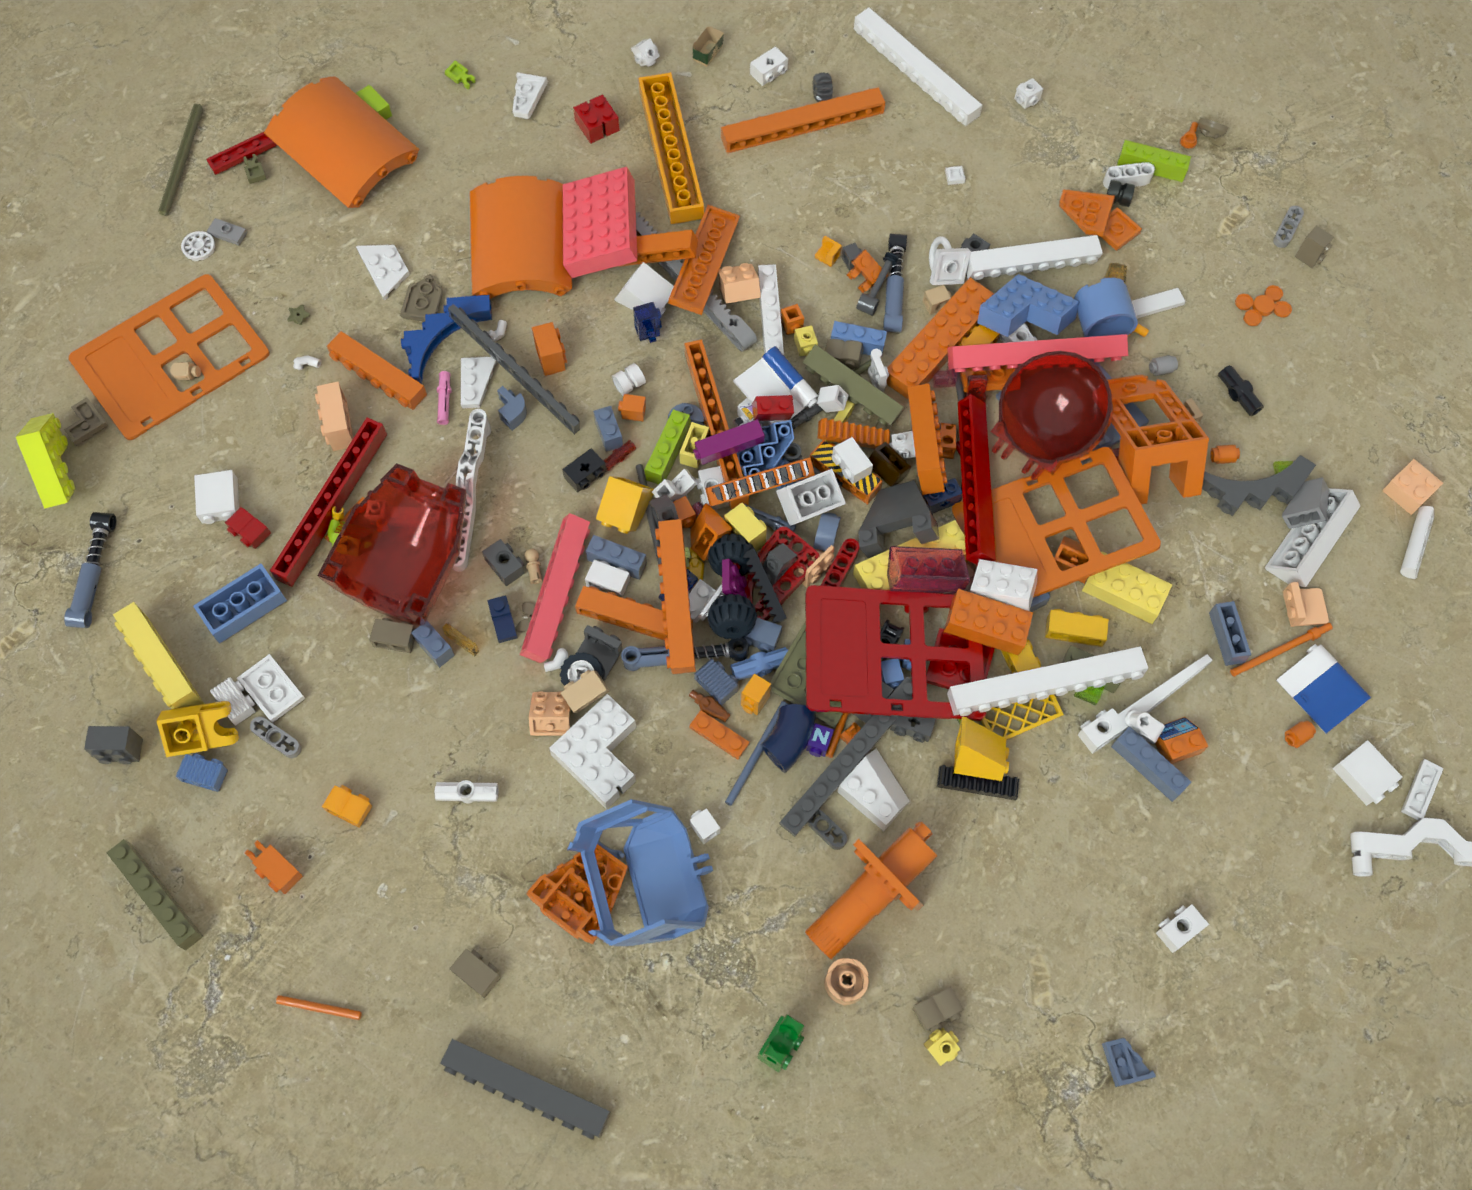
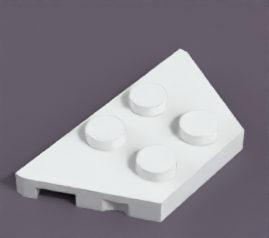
M395 245L356 246L383 300H386L388 294L393 289L396 290L400 283L410 275Z

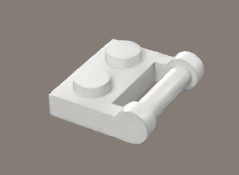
M873 349L870 355L872 360L871 366L868 368V375L872 385L884 393L889 373L887 367H884L881 361V350Z

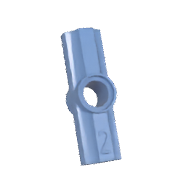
M784 647L768 653L758 652L750 656L749 659L731 664L732 675L737 681L752 677L754 674L759 677L765 676L779 667L788 649Z

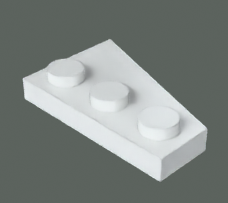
M517 73L513 115L514 117L530 119L548 81L546 77Z
M493 357L461 358L462 409L481 407L488 382L492 378L494 366L497 364Z

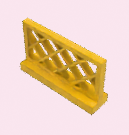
M1053 694L1049 695L1046 699L1039 700L1044 702L1041 712L1031 708L1033 699H1030L1028 706L1018 704V702L1011 703L1014 705L1010 714L1000 710L1001 708L992 707L990 710L996 712L993 721L984 717L981 722L985 728L992 732L994 726L1004 729L1002 737L1008 740L1064 714ZM1046 704L1054 706L1057 714L1052 716L1045 714ZM1016 706L1026 709L1023 719L1013 715ZM1029 711L1039 715L1036 723L1027 721ZM999 713L1009 717L1006 727L996 723ZM1012 719L1022 722L1020 730L1015 731L1009 728Z

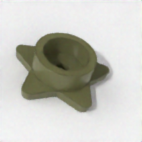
M300 305L297 308H289L290 316L287 320L288 322L294 321L296 324L302 325L307 317L310 316V313L305 311L304 305Z

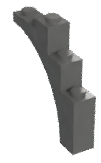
M1299 455L1283 471L1268 478L1252 481L1224 479L1204 471L1202 489L1211 497L1220 500L1217 507L1222 512L1231 516L1235 514L1243 501H1246L1251 507L1261 510L1271 495L1275 496L1278 501L1288 505L1316 464Z

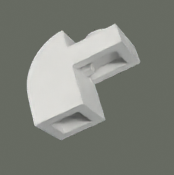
M683 469L672 481L664 479L652 493L656 498L667 494L673 502L684 496L688 497L687 494L698 482L687 469Z

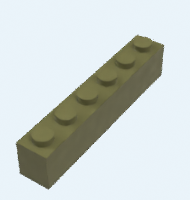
M816 344L803 361L807 365L805 367L806 370L813 375L815 372L820 374L821 377L819 379L827 385L830 382L834 385H839L850 396L848 400L855 405L862 404L865 412L871 416L873 414L879 416L878 421L885 426L888 424L893 426L905 409L898 402Z
M123 839L106 852L177 946L187 950L203 937L132 844Z

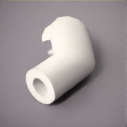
M499 320L497 330L487 331L494 342L505 336L507 322Z
M308 355L297 357L293 361V367L298 370H302L303 365H310L316 368L321 366L320 359Z
M558 649L554 660L544 663L545 672L561 668L565 659H568L566 649Z

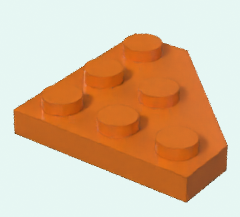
M1063 189L1059 206L1085 234L1103 237L1115 196Z

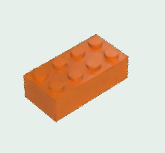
M957 589L952 598L944 632L1019 656L1026 645L1033 612Z

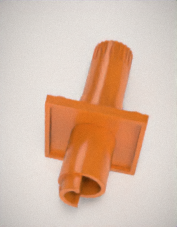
M922 821L916 823V827L913 830L909 827L879 857L860 839L853 844L856 848L854 853L867 864L864 867L865 871L805 931L808 937L828 958L832 960L893 900L897 901L900 899L911 911L913 909L919 911L924 906L907 888L937 857L935 852L925 843L933 833Z

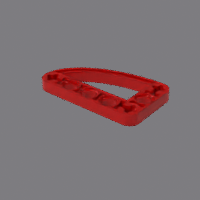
M788 527L778 528L758 554L762 566L769 552L778 544L784 543L797 554L796 559L798 560L772 586L781 605L805 581L807 570L805 565L807 564L809 568L814 563L812 560L809 561L808 557L815 556V561L820 557L813 547ZM787 533L788 539L791 540L790 543L785 538L781 539L780 535ZM797 543L803 545L802 550L799 552L793 550V546ZM798 568L804 570V574L800 577L794 576V571ZM748 574L745 593L753 604V591L756 581H751L754 574ZM784 582H789L791 587L789 590L784 591L781 589V585ZM763 596L754 607L756 612L763 611L764 616H758L757 618L767 621L771 617L768 616L771 610L764 608L763 604L767 605V602H761L764 598Z

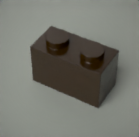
M887 442L875 448L868 458L873 464L872 469L890 487L901 482L911 469V466Z

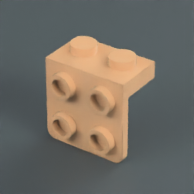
M1291 582L1285 588L1283 597L1291 627L1324 625L1329 622L1323 592L1320 588L1300 589L1298 582Z

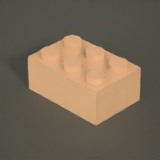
M338 381L317 386L318 393L315 394L317 405L320 406L318 416L323 425H320L322 435L325 436L327 445H331L333 451L347 449L354 437L347 400Z

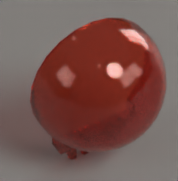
M1065 351L1046 352L1034 356L1021 364L1009 376L1001 392L999 420L990 431L998 438V441L992 448V452L994 454L999 452L1006 443L1008 446L1001 455L1003 460H1006L1013 450L1028 458L1029 460L1022 468V473L1027 474L1032 466L1037 464L1038 467L1031 476L1032 480H1036L1044 470L1054 475L1062 463L1080 459L1091 452L1103 440L1113 416V395L1109 382L1100 368L1088 358L1077 353Z

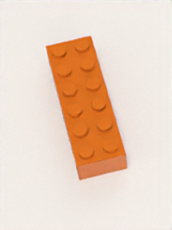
M929 383L907 387L917 472L922 495L945 492L944 484H947L945 461L944 458H941L944 455L943 446L939 444L942 441L941 431L937 430L940 429L939 417L935 416L938 415L937 402L933 403V401H936L935 391H931Z

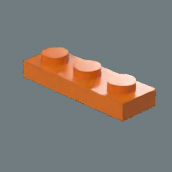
M702 710L699 711L689 725L690 729L737 760L740 759L750 744L749 741Z

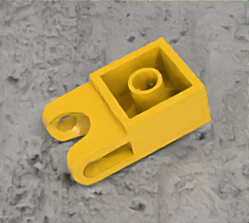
M221 701L161 711L156 722L166 757L202 752L210 748L235 744L239 740L238 731L235 728H224L217 722V720L225 718L230 714L232 710L231 703L229 701Z

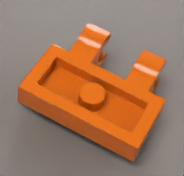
M863 250L851 262L854 267L846 274L850 280L855 279L860 273L864 276L866 280L858 287L862 293L868 291L871 286L873 287L882 270L866 250Z

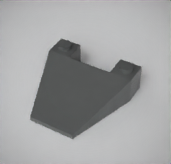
M914 480L878 491L858 531L859 548L868 559L885 552V533L913 526V533L921 544L939 540L938 523Z

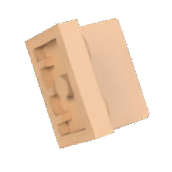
M832 545L825 552L815 549L820 555L816 561L815 556L808 557V560H812L814 563L809 568L807 564L805 565L807 570L805 581L802 584L806 588L811 583L814 585L819 580L820 574L823 571L827 572L834 558L835 547ZM801 568L794 571V576L796 577L804 574V570Z
M541 691L532 693L529 711L530 736H563L570 729V707L560 692Z

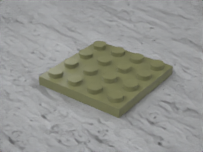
M806 621L769 682L771 683L772 692L793 704L806 705ZM830 701V707H841V702ZM816 712L815 717L835 728L843 713Z

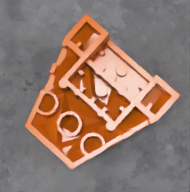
M597 844L594 853L611 914L628 866ZM579 852L570 861L558 865L554 871L540 876L527 891V896L540 907V911L573 937L576 939L581 938L585 942L593 944L598 937L588 932L600 930L581 852Z

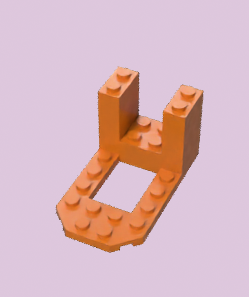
M1145 375L1106 380L1103 383V387L1095 391V399L1121 436L1118 463L1141 505L1148 502L1151 466H1160L1162 464L1171 463L1169 478L1183 498L1201 495L1209 438L1166 381L1157 379L1155 382L1148 380V376ZM1154 399L1170 422L1139 427L1124 404Z

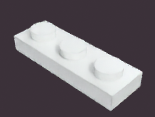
M1426 759L1421 761L1402 807V813L1418 821L1424 818L1443 771L1442 767Z

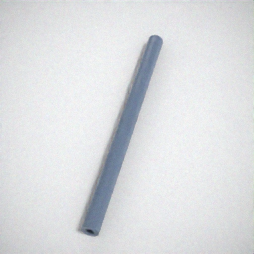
M784 701L780 703L725 801L726 804L733 805L763 751L761 743L774 728L779 708L788 705V703Z

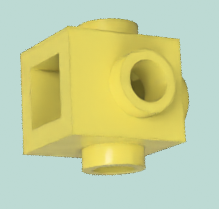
M944 1028L933 1031L929 1036L930 1039L924 1043V1046L940 1066L946 1061L950 1062L955 1059L958 1051L961 1050L956 1044L959 1042L958 1038L952 1031L947 1033Z

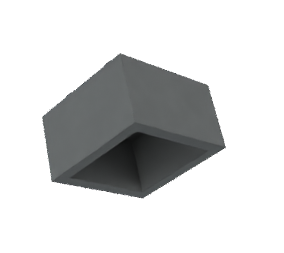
M88 726L84 750L101 764H111V762L131 764L132 762L140 761L143 738L129 726Z

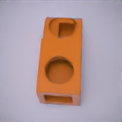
M940 423L939 430L941 431L942 441L939 444H942L944 453L941 458L953 459L956 450V424Z

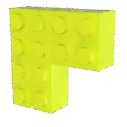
M54 413L31 418L15 437L44 509L68 503L75 490L73 481L69 480L67 475L68 467L61 460V456L68 446L66 436L62 435L60 431L61 423L58 418H55Z

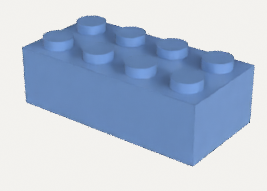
M259 564L193 607L220 644L287 600L264 566Z

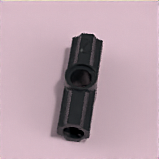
M1229 365L1219 372L1218 376L1228 388L1230 398L1235 402L1238 401L1249 416L1256 415L1264 408L1263 404L1253 393L1252 384L1248 380H1243L1232 366Z

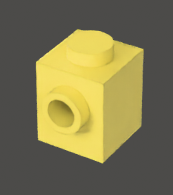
M811 325L795 329L794 341L799 356H807L815 344L818 346L813 327Z

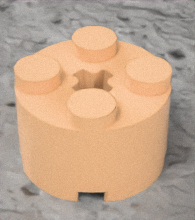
M838 959L828 969L824 982L825 989L829 997L836 1003L844 1006L854 1004L864 996L868 988L869 976L867 969L856 959ZM850 978V986L848 984L844 985L842 983L843 980Z

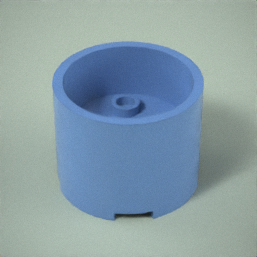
M1103 278L1100 280V283L1090 287L1085 285L1076 293L1074 299L1079 301L1077 314L1084 337L1127 334L1128 336L1136 329L1138 320L1128 288L1122 279Z

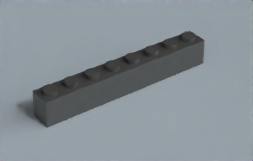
M454 1039L451 1040L440 1062L441 1065L445 1066V1072L454 1076L458 1072L464 1075L463 1080L473 1085L476 1084V1081L484 1084L482 1089L493 1094L497 1090L504 1094L503 1099L512 1103L515 1100L523 1102V1108L531 1112L538 1109L543 1112L542 1117L551 1121L557 1118L563 1121L562 1126L572 1131L575 1127L583 1130L581 1135L592 1140L595 1136L601 1137L611 1114L610 1111Z

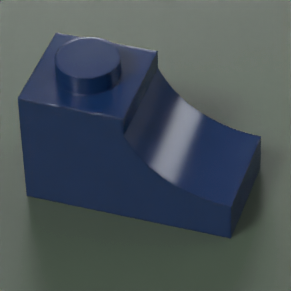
M507 596L487 600L498 642L502 643L517 639Z

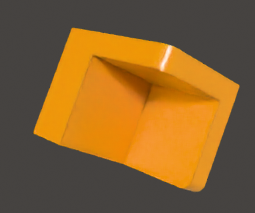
M824 236L822 246L816 252L815 258L832 267L841 256L842 245Z

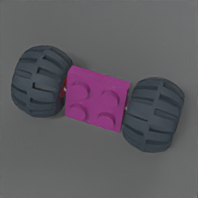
M739 534L723 535L722 538L717 539L713 546L711 545L708 552L710 567L716 574L722 577V592L724 593L723 596L718 597L711 604L708 611V622L712 631L724 639H740L747 636L753 630L757 620L755 607L745 593L747 581L744 575L751 568H745L748 560L742 558L746 551L754 547Z

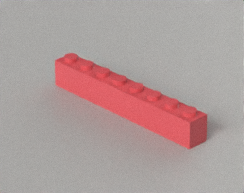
M571 513L562 520L520 652L521 656L538 663L544 662L552 655L553 648L551 646L558 636L557 627L564 617L562 613L563 608L569 601V596L567 595L574 584L573 575L579 568L580 563L578 559L585 549L583 543L590 533V529H588L590 522Z

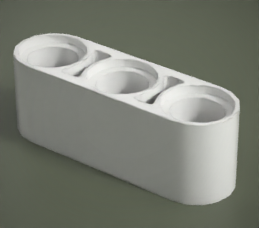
M1147 162L1109 167L1104 177L1103 185L1108 189L1111 180L1120 181L1122 185L1125 183L1133 184L1135 187L1148 185L1155 167Z

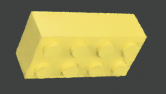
M1124 563L1089 576L1082 591L1153 624L1173 584L1128 563Z

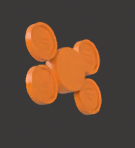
M1275 285L1268 286L1265 290V295L1257 296L1254 301L1248 294H1240L1235 300V304L1239 309L1248 310L1244 315V321L1250 326L1259 325L1262 321V316H1268L1272 311L1281 318L1288 317L1292 312V307L1289 303L1279 301L1283 296V291Z

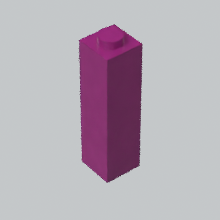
M757 419L696 441L693 453L695 459L700 460L701 465L762 444L764 443L765 435Z

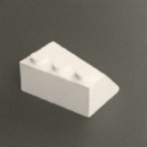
M877 748L862 759L838 788V793L883 831L886 830L910 802Z

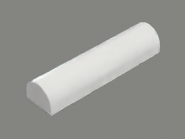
M1422 506L1418 509L1400 573L1407 578H1417L1434 520V508L1431 506Z

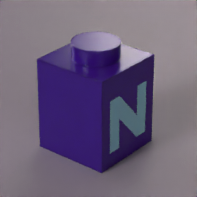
M815 723L806 751H809L815 757H825L834 729Z

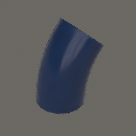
M788 704L779 708L774 728L761 743L763 751L783 773H786L801 757L811 737L816 711L809 710L806 705Z

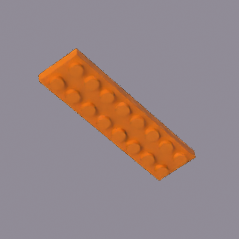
M707 205L695 234L698 239L696 258L685 259L669 297L668 304L702 315L738 224L739 215Z

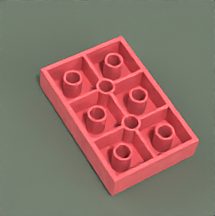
M628 167L563 184V266L571 278L637 261L635 180Z

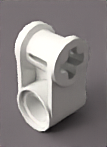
M1130 710L1125 716L1126 724L1144 740L1152 744L1156 743L1165 728L1161 722L1146 712L1140 713L1137 710Z

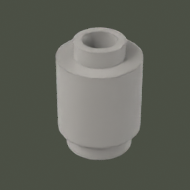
M1171 355L1153 358L1149 363V370L1155 376L1173 373L1178 368L1176 357Z

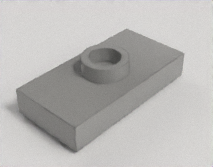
M215 218L207 233L239 246L247 231L245 228Z

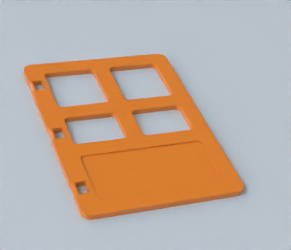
M204 274L71 352L68 359L127 440H134L147 432L148 429L162 423L193 404L197 399L211 393L242 374L246 369L265 360L269 356V350L213 277L209 274ZM202 290H206L223 311V315L193 333H188L171 309ZM159 317L177 339V342L158 354L152 355L135 331ZM233 325L251 347V350L223 368L216 370L198 345ZM186 353L195 365L200 367L201 373L205 377L192 387L180 392L162 367ZM247 359H250L251 362L247 363L244 366L240 365V363L244 362ZM199 388L202 389V391L195 396L191 394ZM152 418L153 421L146 426L142 425V423Z
M1109 447L1096 449L1081 457L1070 459L1036 472L1034 475L1026 478L1023 477L991 490L996 561L994 562L1037 569V585L1033 598L1153 553L1161 547V541L1113 451ZM1091 458L1092 462L1082 465L1081 461ZM1097 465H1104L1119 495L1090 507L1079 509L1064 478ZM1033 479L1037 480V483L1029 486L1026 483ZM1045 485H1051L1066 515L1038 525L1023 494ZM963 501L952 506V514L965 535ZM1121 509H1127L1143 541L1103 555L1087 526V522ZM1072 529L1089 561L1061 571L1045 539Z

